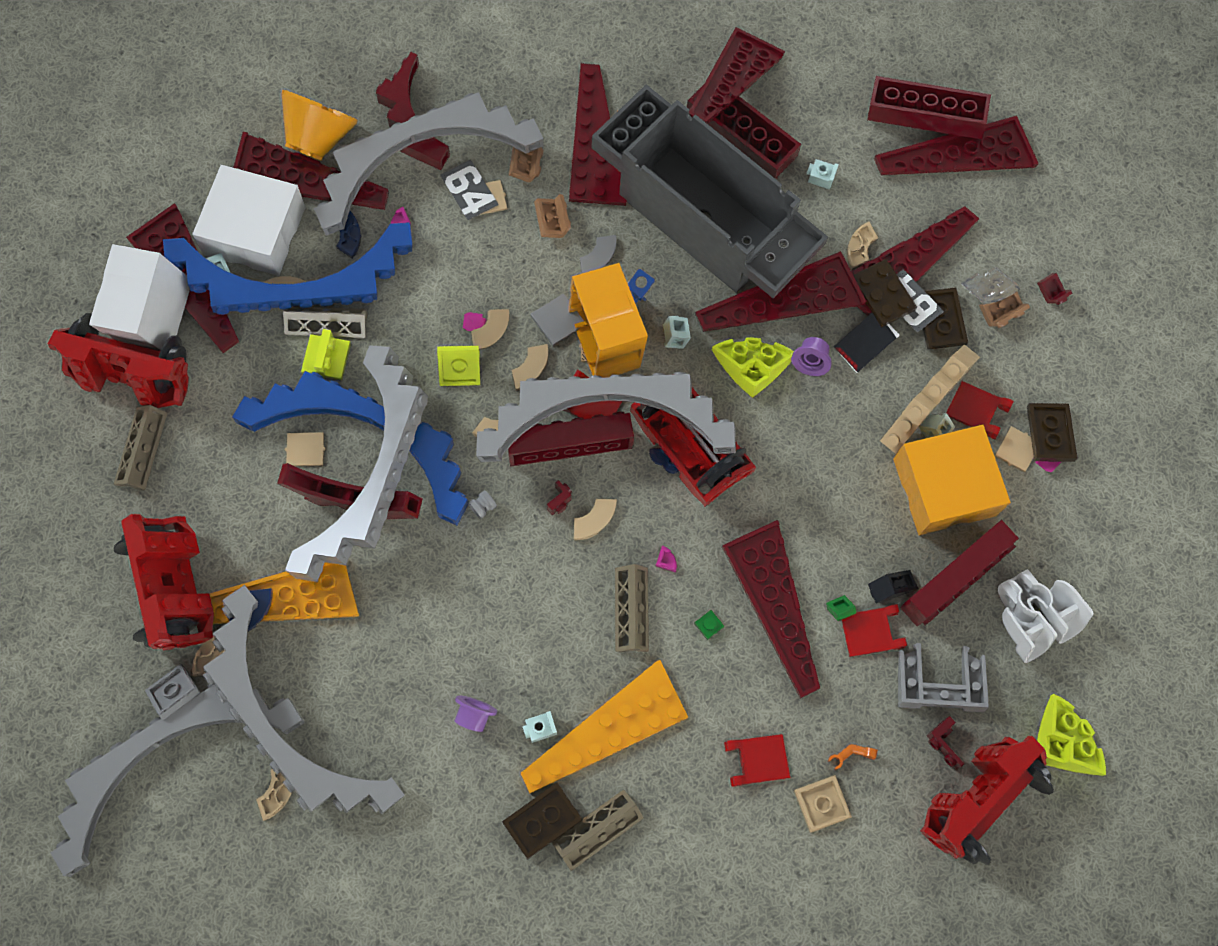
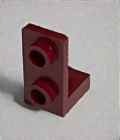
M949 716L926 736L930 739L928 742L931 747L936 751L940 750L945 756L943 758L950 767L958 769L964 765V762L943 740L953 731L951 727L956 723Z

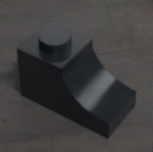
M911 570L886 574L868 584L871 596L876 604L919 589Z

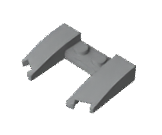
M921 643L914 644L915 651L904 655L903 650L899 651L898 707L920 709L921 706L962 708L963 711L983 713L989 708L985 655H982L978 660L968 654L970 649L968 646H963L962 685L923 683Z

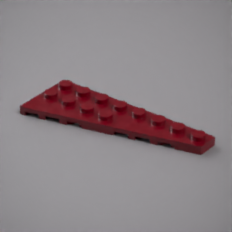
M735 27L693 103L689 115L693 118L696 114L708 124L782 59L785 51Z
M581 63L569 202L626 206L627 200L619 194L621 172L592 149V135L610 119L600 65Z
M1017 116L986 124L982 139L949 134L875 155L874 158L880 175L1035 168L1038 165L1036 156Z
M248 132L242 133L233 168L298 185L302 197L332 201L323 180L330 174L341 173L335 167H328L321 164L320 161L283 149L278 144L268 143L263 138L253 137ZM370 181L364 182L352 205L385 210L389 190Z
M175 203L126 237L134 248L157 252L163 256V239L185 238L197 250ZM183 269L182 272L187 275V269ZM189 290L185 309L219 350L225 353L239 342L228 315L213 313L210 302V290H206L204 293H195Z
M964 206L948 215L942 221L932 224L928 229L916 233L912 238L902 241L881 253L877 258L867 261L854 271L851 270L854 275L887 259L896 274L904 269L917 283L980 218ZM867 304L857 306L867 316L872 313Z
M840 251L804 266L774 298L769 296L759 286H756L696 311L695 316L702 331L706 332L862 306L866 304V299Z
M776 520L722 545V549L801 699L819 690L820 684L815 664H813L810 644L805 632V624L802 620L800 604L779 527L780 523Z

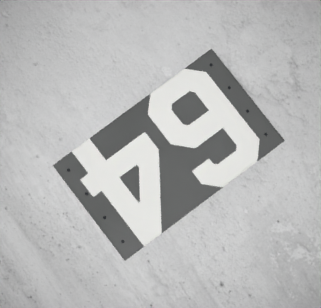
M471 160L440 174L467 220L499 205Z
M903 269L896 275L917 306L916 311L903 318L918 333L944 311Z

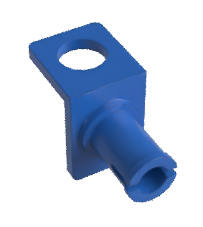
M641 269L637 270L628 283L635 304L638 300L646 302L647 299L644 295L655 282L654 278ZM639 277L647 279V284L643 288L636 286V280Z

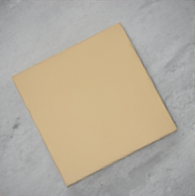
M835 775L794 790L810 833L852 818Z

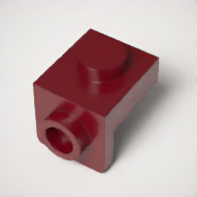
M1052 273L1037 283L1048 304H1062L1067 301L1068 296L1073 294L1071 290L1064 289L1057 273Z
M559 480L555 482V488L560 494L547 503V510L551 515H554L556 512L558 514L562 513L568 507L566 504L572 499V491L566 483L562 484Z

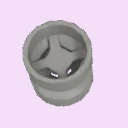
M485 490L479 494L477 499H472L468 502L469 507L479 519L486 516L487 511L497 507L496 502Z

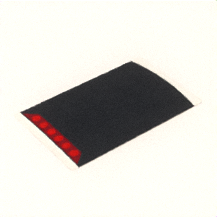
M871 313L840 340L834 348L854 371L858 373L898 338L899 334L890 324L881 328L875 316Z

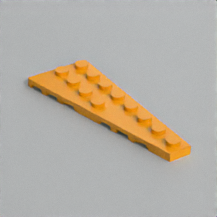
M325 562L318 582L296 579L285 571L210 593L214 611L213 624L229 622V619L222 611L224 607L222 600L244 585L249 591L273 589L270 609L260 622L359 616L347 567L340 564Z
M661 660L652 664L521 772V776L530 794L688 718Z

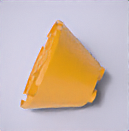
M282 90L285 146L322 161L323 157L358 122L357 119L335 109H328L318 102L290 91Z

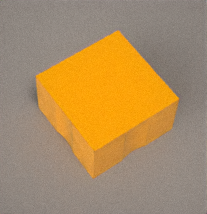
M620 263L572 276L568 310L569 313L577 311L584 320L574 324L576 329L579 328L576 330V334L592 376L597 375L602 378H608L611 375H619L640 368L648 335Z
M984 425L905 443L893 458L902 487L908 496L909 508L918 535L947 529L955 524L971 523L995 517L1011 503Z

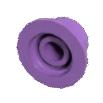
M817 337L806 338L802 346L793 352L791 357L792 364L801 373L810 376L825 375L832 365L831 358L828 355L829 345L823 339Z
M457 696L455 699L460 704L454 721L469 730L483 732L488 717L495 716L498 712L491 705L471 697Z

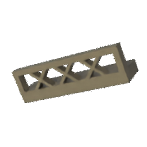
M294 306L290 309H284V335L310 336L312 334L321 336L325 328L326 330H331L333 337L366 338L368 309L318 306L309 308ZM289 319L297 320L302 326L299 329H289ZM311 320H315L322 327L319 330H313L307 324ZM332 321H337L342 328L339 331H333L328 324ZM352 322H361V332H353L348 326Z
M151 405L136 407L113 485L119 487L130 486L141 491L146 489L167 412Z
M632 564L615 568V652L632 650L649 652L647 567ZM628 571V579L624 584L622 572ZM625 592H627L628 600L624 604L622 602V597L625 594ZM625 613L628 614L629 618L626 625L623 624V616L625 615ZM627 634L629 636V645L623 646V637Z
M622 790L583 818L577 825L554 840L552 844L570 871H572L644 819L635 802L625 790ZM623 799L628 802L621 808H616V805ZM602 814H608L606 819L598 821ZM584 827H590L588 832L580 834ZM566 840H571L570 845L562 850L560 845Z

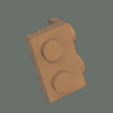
M513 147L509 176L526 182H531L534 178L538 177L541 172L540 160L544 152L542 147L526 154Z
M559 194L556 199L537 198L534 204L541 237L563 238L571 227L564 195Z
M1017 291L1003 298H990L979 305L989 326H997L998 328L1009 323L1008 320L1024 315V311L1030 308L1029 304L1022 303Z

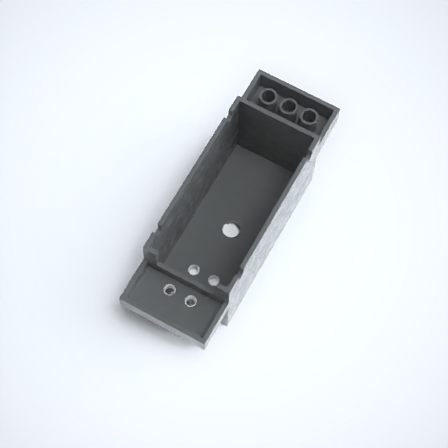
M645 85L592 135V149L621 172L619 194L627 200V203L736 293L751 280L769 296L774 298L827 242L828 236L797 212L801 199L790 190L784 193L780 182L696 114L692 118L689 115V109L681 102L676 100L671 105L648 85ZM702 212H707V213H709L710 216H711V220H710L707 216H705ZM748 240L750 243L745 244L743 241Z

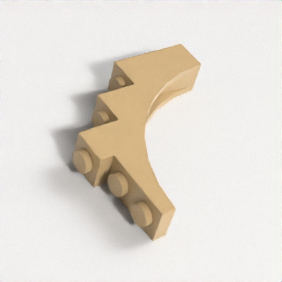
M963 345L910 402L880 441L896 454L944 397L968 373L980 356L966 345Z

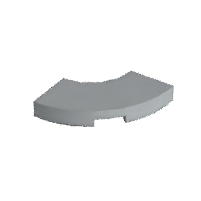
M616 235L596 237V245L593 251L586 256L580 257L582 273L605 267L612 260L616 249Z

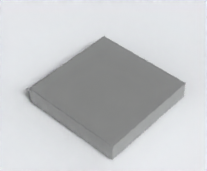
M564 293L530 314L553 347L576 333V330L579 328L576 329L574 324L584 321L577 311L569 313V300Z
M182 664L145 690L162 720H165L200 693Z

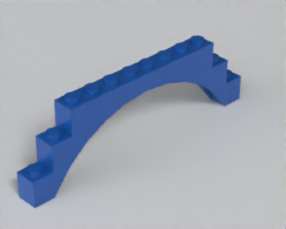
M410 222L389 224L375 246L355 263L338 273L319 280L297 284H268L248 280L227 272L204 258L185 238L163 239L166 259L181 271L187 269V281L190 291L204 293L206 290H210V302L213 313L223 315L228 314L230 311L247 313L255 309L269 311L271 308L284 310L294 306L309 308L312 305L331 306L333 303H341L343 305H349L358 301L371 303L373 300H377L375 277L388 279L391 276H395L393 254L406 255L412 252V236Z
M307 371L303 373L294 391L287 385L282 384L280 386L274 384L264 403L258 398L252 397L250 399L244 396L232 416L236 424L254 432L283 419L311 414H333L352 417L372 424L383 431L385 426L384 407L379 405L375 399L361 397L353 389L349 388L346 390L336 381H326L320 374L316 372L311 374ZM422 422L417 427L414 442L411 444L409 451L423 468L432 487L438 517L458 526L468 506V499L465 494L459 491L452 492L461 476L458 464L450 460L445 462L454 445L453 438H451L452 436L442 430L438 432L428 423Z

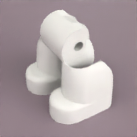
M1028 569L998 586L1000 599L1007 607L1002 613L1003 624L1017 644L1016 652L1024 663H1028L1045 653L1055 639L1061 644L1075 637L1086 627L1094 614L1081 595L1068 582L1056 580L1053 587L1049 590L1045 585L1038 583ZM1035 603L1040 611H1035L1031 604Z

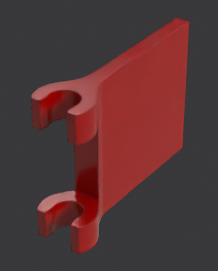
M577 370L574 376L581 379L589 378L580 370ZM622 401L585 403L563 411L584 419L592 418L598 414L609 416L617 412Z
M962 381L946 414L950 418L970 427L984 425L987 436L996 440L1001 428L996 425H990L997 407L1008 413L1014 401L998 397Z
M898 604L856 612V614L842 619L849 657L906 648L907 642L905 637L892 640L888 622L889 616L899 615Z
M783 734L724 742L725 752L739 750L743 775L730 778L731 787L790 778Z

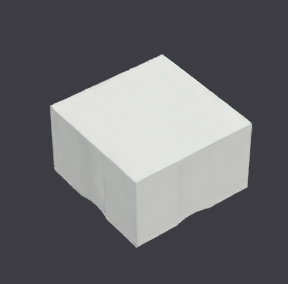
M221 165L192 235L204 256L211 257L221 253L225 262L243 264L252 269L279 276L289 252L290 241L297 231L306 207L298 185Z
M112 244L104 271L103 282L97 295L89 325L102 333L110 335L114 340L161 351L166 340L178 333L190 290L187 275L160 253Z

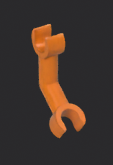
M850 744L839 754L830 756L828 762L833 758L838 759L839 765L834 769L837 770L842 766L843 761L852 754L875 760L878 750Z

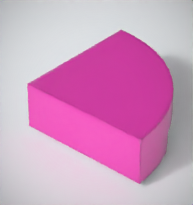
M403 207L396 210L391 224L410 222Z
M662 546L656 567L676 573L677 562L674 555L667 547Z

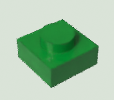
M845 595L826 603L827 610L837 621L856 614V607Z
M712 610L694 622L695 626L707 640L724 628V625Z

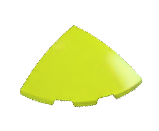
M747 337L744 341L734 342L733 339L726 340L714 345L711 349L730 377L752 398L765 389L792 362L791 357L794 352L777 342L770 345L762 343L761 338Z
M1052 694L1045 708L1037 741L1045 748L1047 755L1046 765L1072 772L1100 776L1106 775L1102 748H1097L1093 739L1095 734L1093 728L1086 719H1081L1073 711L1075 707L1072 704Z

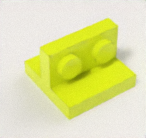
M323 329L321 336L310 334L301 373L303 374L305 371L311 374L316 372L323 378L342 381L351 342L334 338L331 330Z
M437 346L439 386L480 385L479 346Z

